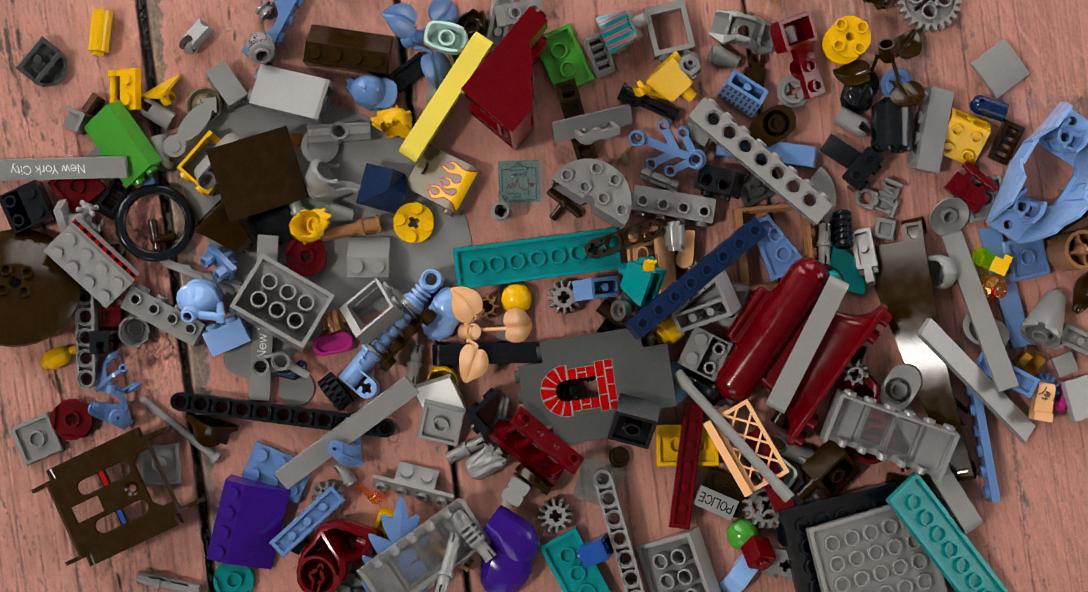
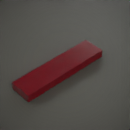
M760 428L747 433V435L759 438L761 430ZM746 438L745 442L755 452L758 441ZM760 442L758 454L769 457L771 452L769 444ZM761 458V460L767 465L768 459ZM771 461L770 470L774 474L780 473L781 470L778 463ZM759 473L761 481L763 482V476ZM780 477L779 479L782 480L787 486L784 477ZM770 484L764 486L775 513L779 509L795 506L792 497L785 503L772 489Z

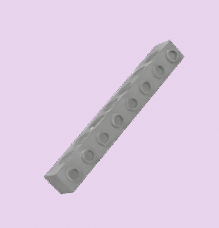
M704 97L687 117V120L813 226L817 225L833 206L830 203L831 199L823 192L819 194L814 190V184L808 179H801L798 176L799 172L791 165L787 167L782 163L783 159L775 152L770 153L763 141L758 138L755 140L751 137V132L745 126L741 125L739 127L734 122L735 118L726 111L724 113L718 109L719 105L713 99L709 98L707 100ZM715 115L718 118V124H709L707 117ZM724 129H732L734 137L731 139L726 138L723 134ZM740 142H747L750 145V150L743 152L739 147ZM757 155L765 157V165L761 166L756 163ZM774 168L781 171L782 176L780 179H775L772 176ZM789 182L797 184L798 189L795 193L789 191ZM805 195L812 196L814 200L812 206H807L804 203Z

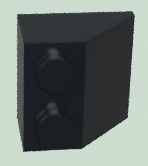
M620 393L607 439L648 449L658 423L661 404Z

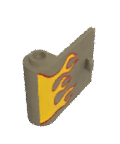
M429 145L416 163L406 181L407 189L439 204L444 208L442 212L451 217L454 214L459 216L482 171Z

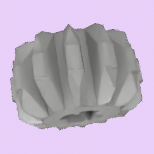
M561 280L560 288L556 283L552 284L556 291L548 289L547 292L554 296L547 297L546 300H554V303L550 304L549 308L551 309L557 305L556 314L560 312V308H563V314L567 315V307H569L571 312H574L575 309L571 304L579 306L580 303L574 301L573 289H569L572 282L569 281L567 287H564V280ZM561 292H567L566 295L569 294L570 296L566 303H561L562 300H558Z
M552 497L551 505L547 500L544 501L547 509L539 507V511L545 514L538 515V519H546L541 523V526L545 527L549 524L548 532H551L553 526H555L556 533H559L560 525L564 530L567 529L564 521L572 523V519L566 516L573 515V511H565L570 507V504L567 503L562 506L564 501L562 498L556 504L555 497ZM553 510H557V513L562 514L561 517L558 516V520L550 517V513L553 514Z

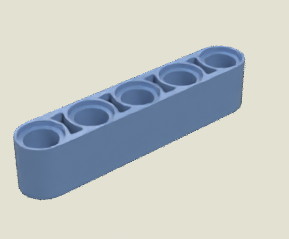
M724 135L726 138L729 139L734 137L731 135ZM744 141L740 142V149L743 152H748L750 145ZM777 142L772 146L766 147L770 153L775 152L783 159L781 162L786 166L791 165L792 167L815 169L817 147ZM716 145L715 156L734 159ZM756 156V162L766 163L764 156Z

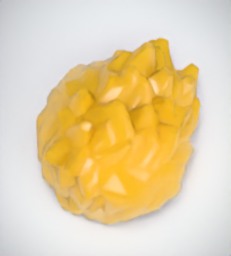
M395 105V108L378 110L377 116L370 119L373 122L371 126L384 132L388 138L392 139L397 136L406 138L412 130V113L410 110L405 111L403 108H399L398 105Z
M326 208L300 210L290 221V233L296 239L303 242L304 245L320 239L324 234V231L330 224L328 219L331 218V214L325 213Z

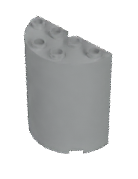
M579 159L566 164L552 177L551 188L580 206L584 203L590 204L592 214L611 226L617 227L618 230L623 229L631 212L632 198L627 181L615 167L597 159Z

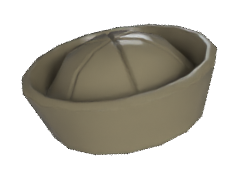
M208 87L198 88L188 97L186 103L187 111L189 113L197 105L202 104L203 102L200 99L217 97V113L213 111L210 119L212 121L220 114L222 100L214 89Z

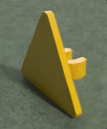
M180 74L141 94V99H160L163 106L171 105V101L176 99V95L170 89L181 78Z

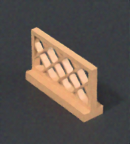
M748 399L721 413L723 417L733 419L732 427H734L735 420L747 423L745 433L738 434L743 437L744 441L746 438L758 441L755 453L761 458L768 459V467L771 461L780 463L783 471L775 474L778 478L790 472ZM744 405L750 411L748 420L736 417L738 409ZM735 411L734 416L728 415ZM711 419L703 423L745 497L769 484L763 478V482L755 486L751 480L752 471H758L754 466L751 465L749 467L742 464L740 461L742 453L739 452V456L736 454L735 450H739L731 445L730 440ZM750 424L760 428L759 438L747 435ZM760 442L769 444L771 448L769 457L758 454ZM773 453L775 454L777 459L772 458Z

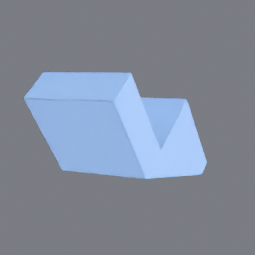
M742 553L736 559L731 571L719 582V587L724 592H741L758 569L748 568Z

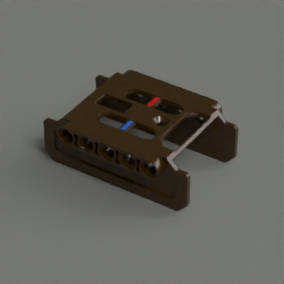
M171 425L160 428L145 436L140 427L128 431L46 470L50 481L31 490L32 493H37L48 489L79 555L65 562L66 566L85 557L90 567L184 523L180 512L206 500L205 497H202L181 507L165 476L150 440L172 430ZM148 449L173 500L165 505L153 502L135 464L139 453ZM120 462L128 463L130 473L111 483L105 469ZM97 474L103 487L89 494H82L78 489L79 483ZM132 484L136 486V490L134 492H131L129 490V487ZM98 496L104 511L79 523L72 507ZM139 500L145 501L148 504V511L144 515L129 521L124 507ZM115 512L121 525L105 533L99 532L96 528L97 521Z

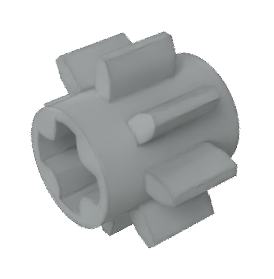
M860 359L854 363L850 360L848 363L849 368L845 367L843 372L847 373L844 380L849 379L852 382V386L857 382L863 385L862 378L869 377V373L864 372L868 365L860 364ZM854 369L859 370L857 376L853 375Z

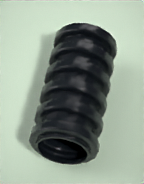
M844 209L837 210L832 213L834 217L833 223L835 224L833 226L835 229L834 235L836 236L834 240L837 242L835 248L841 250L850 249L854 246L852 242L853 236L851 235L853 234L851 230L852 224L850 223L852 220L849 217L851 212Z

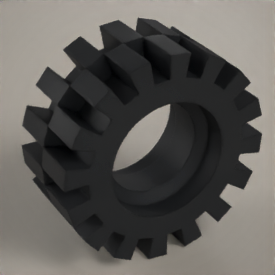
M329 372L317 382L325 396L328 397L329 401L339 411H342L354 401L343 383L332 372Z

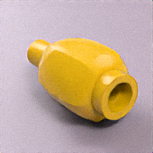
M76 345L69 348L59 346L45 352L43 358L40 359L44 370H56L69 363L71 355L76 353Z

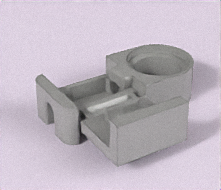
M884 178L882 191L879 190L877 193L870 189H862L856 193L855 202L859 207L872 211V209L888 214V218H891L897 208L898 201L896 198L903 184ZM865 192L870 195L871 200L868 204L860 202L859 197L861 193Z

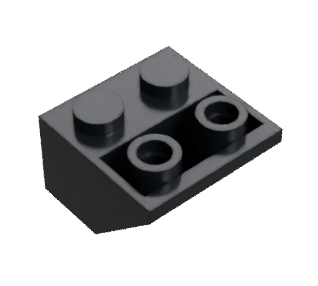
M33 180L0 195V205L14 235L37 229L56 221L53 212L54 207L41 181Z

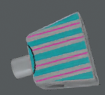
M622 10L596 18L610 55H617L643 37L640 28L649 24L648 17L644 12L635 16L633 10Z

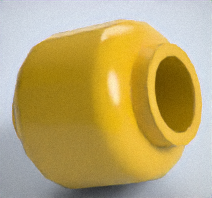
M669 315L655 326L654 335L661 344L674 345L684 337L685 332L679 333L672 316Z

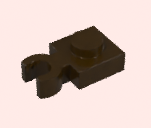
M750 53L748 62L751 67L744 68V75L764 87L766 69H760L765 59L764 55L761 54L760 61L755 62L753 60V53Z

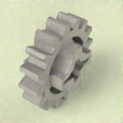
M762 487L747 496L748 499L742 500V503L747 504V507L743 508L742 511H748V515L745 518H752V525L759 523V528H764L766 524L767 528H772V523L774 525L779 524V512H774L767 494L764 497L757 495L760 492H766L765 488ZM767 501L766 506L768 507V509L764 510V505L762 504V502ZM766 514L773 516L768 520L762 519Z

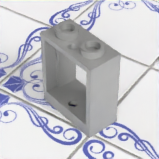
M676 0L643 8V12L649 20L646 29L654 60L664 61L675 50L682 57L685 53L695 49L684 0ZM680 12L687 44L659 50L651 18Z
M377 277L339 308L354 336L367 345L405 314L401 308V301L392 293L394 289L387 281L383 282ZM383 294L390 307L365 326L359 313Z

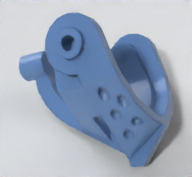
M118 350L108 354L103 361L96 388H94L96 392H106L107 384L114 385L110 381L118 374L127 371V365L121 364L118 370L107 377V367L113 360L119 357L120 352ZM135 381L125 388L116 386L115 390L120 391L122 394L136 391L141 386V383Z
M107 384L106 393L114 394L119 399L120 404L93 401L88 406V413L95 418L125 430L126 427L133 423L134 419H131L124 395L120 391L115 390V385Z
M361 436L349 445L339 440H333L327 446L328 453L346 467L362 466L365 462L362 460Z

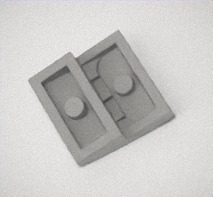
M1005 39L1000 40L970 63L978 78L984 81L990 93L996 99L1029 75L1028 70Z

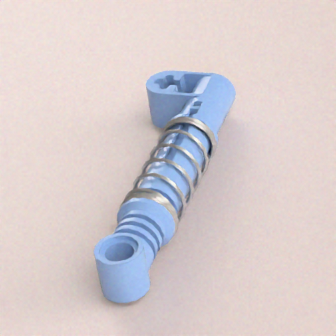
M427 269L422 273L421 278L418 280L419 284L416 283V288L413 287L411 289L413 292L409 291L400 297L401 308L405 314L368 345L362 343V349L338 376L360 397L369 399L379 394L380 383L368 372L381 360L385 352L388 353L387 349L394 343L399 335L403 336V330L409 326L413 318L417 319L414 314L421 315L424 310V301L428 302L427 298L432 297L431 293L434 294L443 286L444 277L441 272L435 269ZM432 274L437 276V282L434 285L428 283V277ZM364 377H367L363 383L366 385L371 384L370 389L372 392H366V386H360L359 388L356 386Z

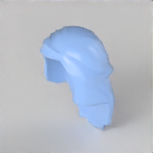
M453 287L442 288L434 295L428 308L430 310L433 309L438 315L428 326L425 324L421 325L424 329L423 333L433 342L435 340L440 342L442 339H447L452 335L460 322L455 318L452 311L450 289Z

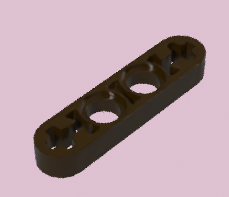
M647 220L589 241L585 246V253L590 258L599 259L659 238L663 233V226L659 221ZM651 224L658 226V229L655 230L656 234L648 232L645 233L646 238H644L641 227H643V230H648L651 228ZM632 230H636L639 233V238L635 242H631L628 238ZM612 237H617L620 242L619 246L615 249H612L609 245ZM593 245H604L607 252L602 248L597 250V254L591 252V249H593Z

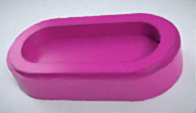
M336 332L318 336L313 341L312 347L319 356L349 351L353 347L354 338L349 332Z

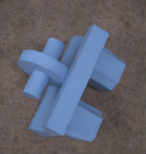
M212 242L207 246V251L201 256L200 263L205 268H209L213 264L217 267L213 271V276L218 282L227 278L229 281L235 279L234 273L237 270L235 265L238 262L234 259L237 252L233 250L226 251L225 248L219 250Z

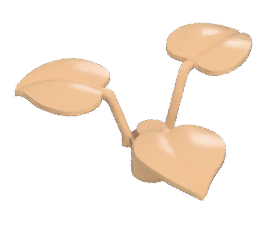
M453 287L450 289L452 311L455 318L464 323L459 326L458 335L462 340L470 343L462 348L459 356L461 378L464 383H468L482 376L488 368L489 360L487 353L482 349H478L479 345L473 341L479 338L481 332L506 330L505 337L507 341L519 343L529 336L532 330V321L524 310L512 308L504 315L503 322L505 326L480 328L477 324L472 323L477 319L476 314L481 312L483 308L480 295L468 287Z

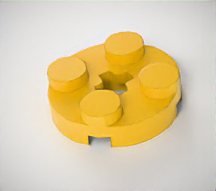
M418 202L407 203L397 210L393 218V227L398 237L403 241L421 243L431 236L435 219L430 209ZM412 217L419 219L417 223L419 227L416 229L408 225Z

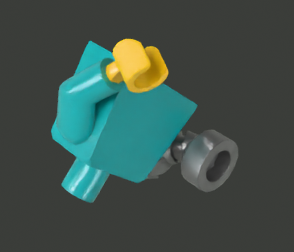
M653 256L639 257L636 261H629L628 264L622 263L619 266L618 273L623 276L620 284L622 292L620 300H616L611 304L610 313L614 320H627L631 313L636 310L637 305L643 307L659 294L667 270L656 266L657 260Z

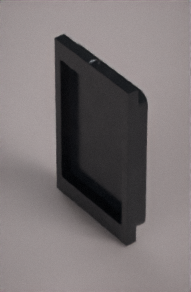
M287 204L247 217L256 240L258 234L279 236V245L295 238L289 229V224L293 217Z

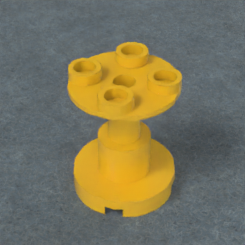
M856 16L839 18L822 37L821 49L823 54L835 65H847L855 61L870 45L871 32L868 23Z

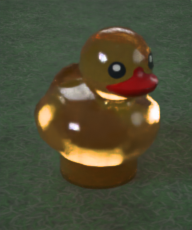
M985 274L981 278L980 282L987 297L1002 299L1007 295L1008 285L1004 276L1000 274Z

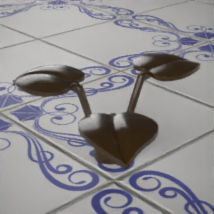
M915 29L898 36L894 40L891 38L881 39L878 42L879 52H875L871 68L866 61L855 60L840 68L833 69V74L841 83L852 87L862 86L870 81V73L874 72L877 61L880 58L883 63H892L899 86L890 92V100L894 105L912 107L921 104L925 99V91L920 83L908 81L904 85L902 84L895 58L899 56L903 59H910L921 53L923 48L918 31H915Z

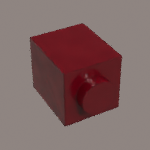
M752 535L741 547L748 568L766 570L776 559L769 538Z

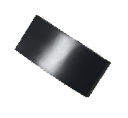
M830 134L820 149L822 153L846 169L861 154V152L833 134Z

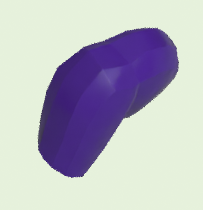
M500 505L483 528L491 540L488 545L497 555L487 563L482 558L479 571L480 583L487 592H517L527 582L532 573L533 559L541 543L535 528L527 520Z

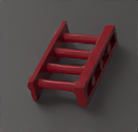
M522 406L517 409L509 422L510 424L500 419L488 435L489 438L550 488L555 486L564 471L563 469L574 475L584 460L580 454ZM518 429V430H519L521 433H523L526 437L524 438V437H523L521 434H519L516 430ZM532 443H535V444H536L538 447H540L542 450L540 451V450H539L538 448H536ZM548 456L552 457L558 463L556 464L555 462H553L550 458H548Z

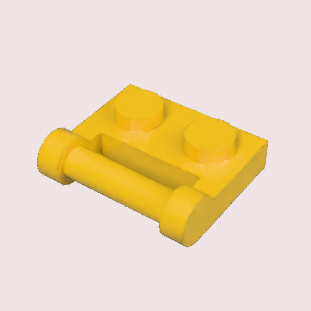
M141 69L107 70L110 103L118 101V78L120 77V101L127 111L141 110Z

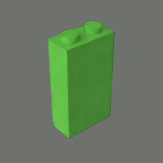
M120 100L106 104L83 127L103 156H127L130 176L128 178H120L126 188L133 185L136 187L142 185L146 181L145 177L155 173L158 170L157 166L163 161Z

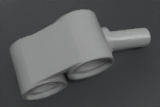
M284 350L260 355L251 363V371L256 376H264L276 371H287L289 369L307 379L311 373L293 363L290 354ZM279 355L284 356L287 359L286 365H278L276 357ZM264 361L267 367L266 370L259 371L255 366L256 362Z

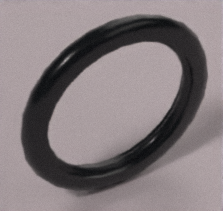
M149 184L134 189L122 200L116 212L115 227L120 243L129 253L145 261L159 262L176 257L184 251L194 234L195 217L190 203L183 194L166 185ZM159 194L169 197L178 204L183 212L185 225L182 236L176 244L166 250L155 252L142 249L131 240L126 230V216L129 208L135 201L146 195Z

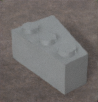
M723 270L671 314L679 333L732 316L742 308L726 270Z

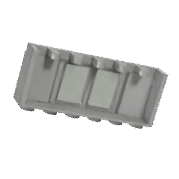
M837 389L820 433L822 441L827 442L828 439L835 441L840 447L846 448V446L855 448L857 452L863 455L866 452L870 453L881 461L885 462L886 459L893 461L901 468H905V466L913 468L921 475L927 473L933 475L937 481L942 482L960 438L954 426L946 423L943 425L937 424L936 420L926 416L923 419L916 417V413L906 409L903 412L896 410V406L886 402L884 405L876 403V399L869 396H864V398L857 396L856 392L849 389L844 391Z
M457 498L360 567L356 572L370 592H421L424 589H430L439 578L437 573L441 570L449 534L454 533V536L455 533L459 534L450 517L460 509L473 520L474 525L478 526L477 529L482 531L487 543L490 542V539L466 502L461 498ZM465 539L461 540L455 567L458 564L466 563L470 559L469 556L477 552L475 548L469 547Z

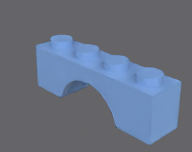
M273 0L277 6V20L274 26L264 33L272 37L275 50L278 44L281 45L283 43L287 27L292 26L296 17L294 14L297 8L300 9L305 0ZM247 42L241 51L246 56H248ZM276 52L274 54V57L270 61L261 64L268 65V63H272L276 56Z

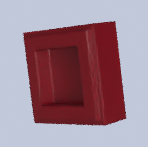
M120 306L101 307V328L119 327V324L124 319L123 309Z

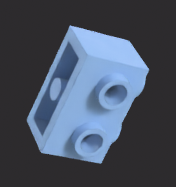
M232 314L225 318L224 323L218 324L213 322L208 324L202 336L212 357L251 341L252 332L246 320L236 314Z

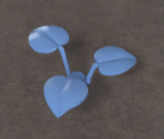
M434 0L430 3L428 15L432 21H445L457 24L458 13L455 4L451 0ZM399 3L388 7L381 15L387 21L392 32L400 38L401 44L405 48L414 47L415 50L429 53L421 57V68L429 83L437 90L451 69L447 56L441 52L433 53L431 49L420 46L424 39L423 33L426 27L421 30L416 29L417 13L411 5Z

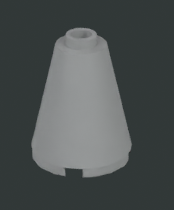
M1058 289L1048 290L1021 324L1020 334L1025 340L1034 345L1036 342L1041 343L1043 348L1059 346L1062 341L1067 301L1062 291Z

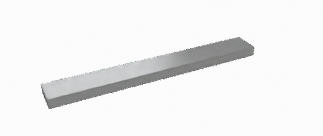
M958 231L942 236L941 241L946 255L955 262L957 269L956 282L997 393L1019 386L963 233Z
M927 318L916 335L1021 442H1026L1036 425L1028 419L1004 392L997 393L994 382L932 318Z
M404 376L276 470L274 475L288 490L332 457L327 451V446L331 441L339 440L349 445L418 395V389L407 376Z

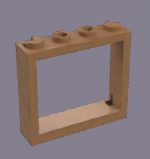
M788 204L732 209L733 231L735 232L744 224L743 215L792 211L794 209ZM800 215L804 257L816 260V248L812 246V239H815L814 227H811L810 222ZM746 252L736 259L738 282L750 286L749 291L756 290L758 287L773 289L779 283L749 284Z

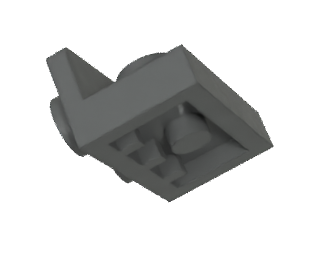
M773 169L772 176L775 179H779L775 169ZM750 172L742 173L745 175L740 198L745 207H750L775 194Z

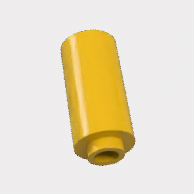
M92 9L88 51L92 52L91 55L104 57V54L109 53L113 19L112 11Z

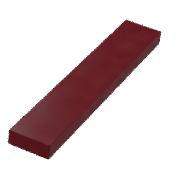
M684 403L669 518V527L690 530L704 411L698 404Z

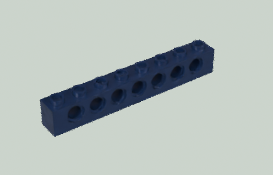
M756 217L749 219L623 324L636 340L641 339L767 235L768 231Z

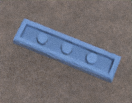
M331 485L269 543L284 558L335 511L345 499Z

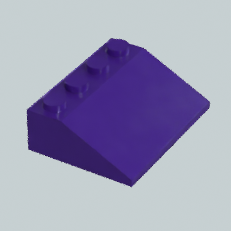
M233 474L227 477L224 482L206 559L230 565L272 569L276 550L269 542L281 532L291 490Z

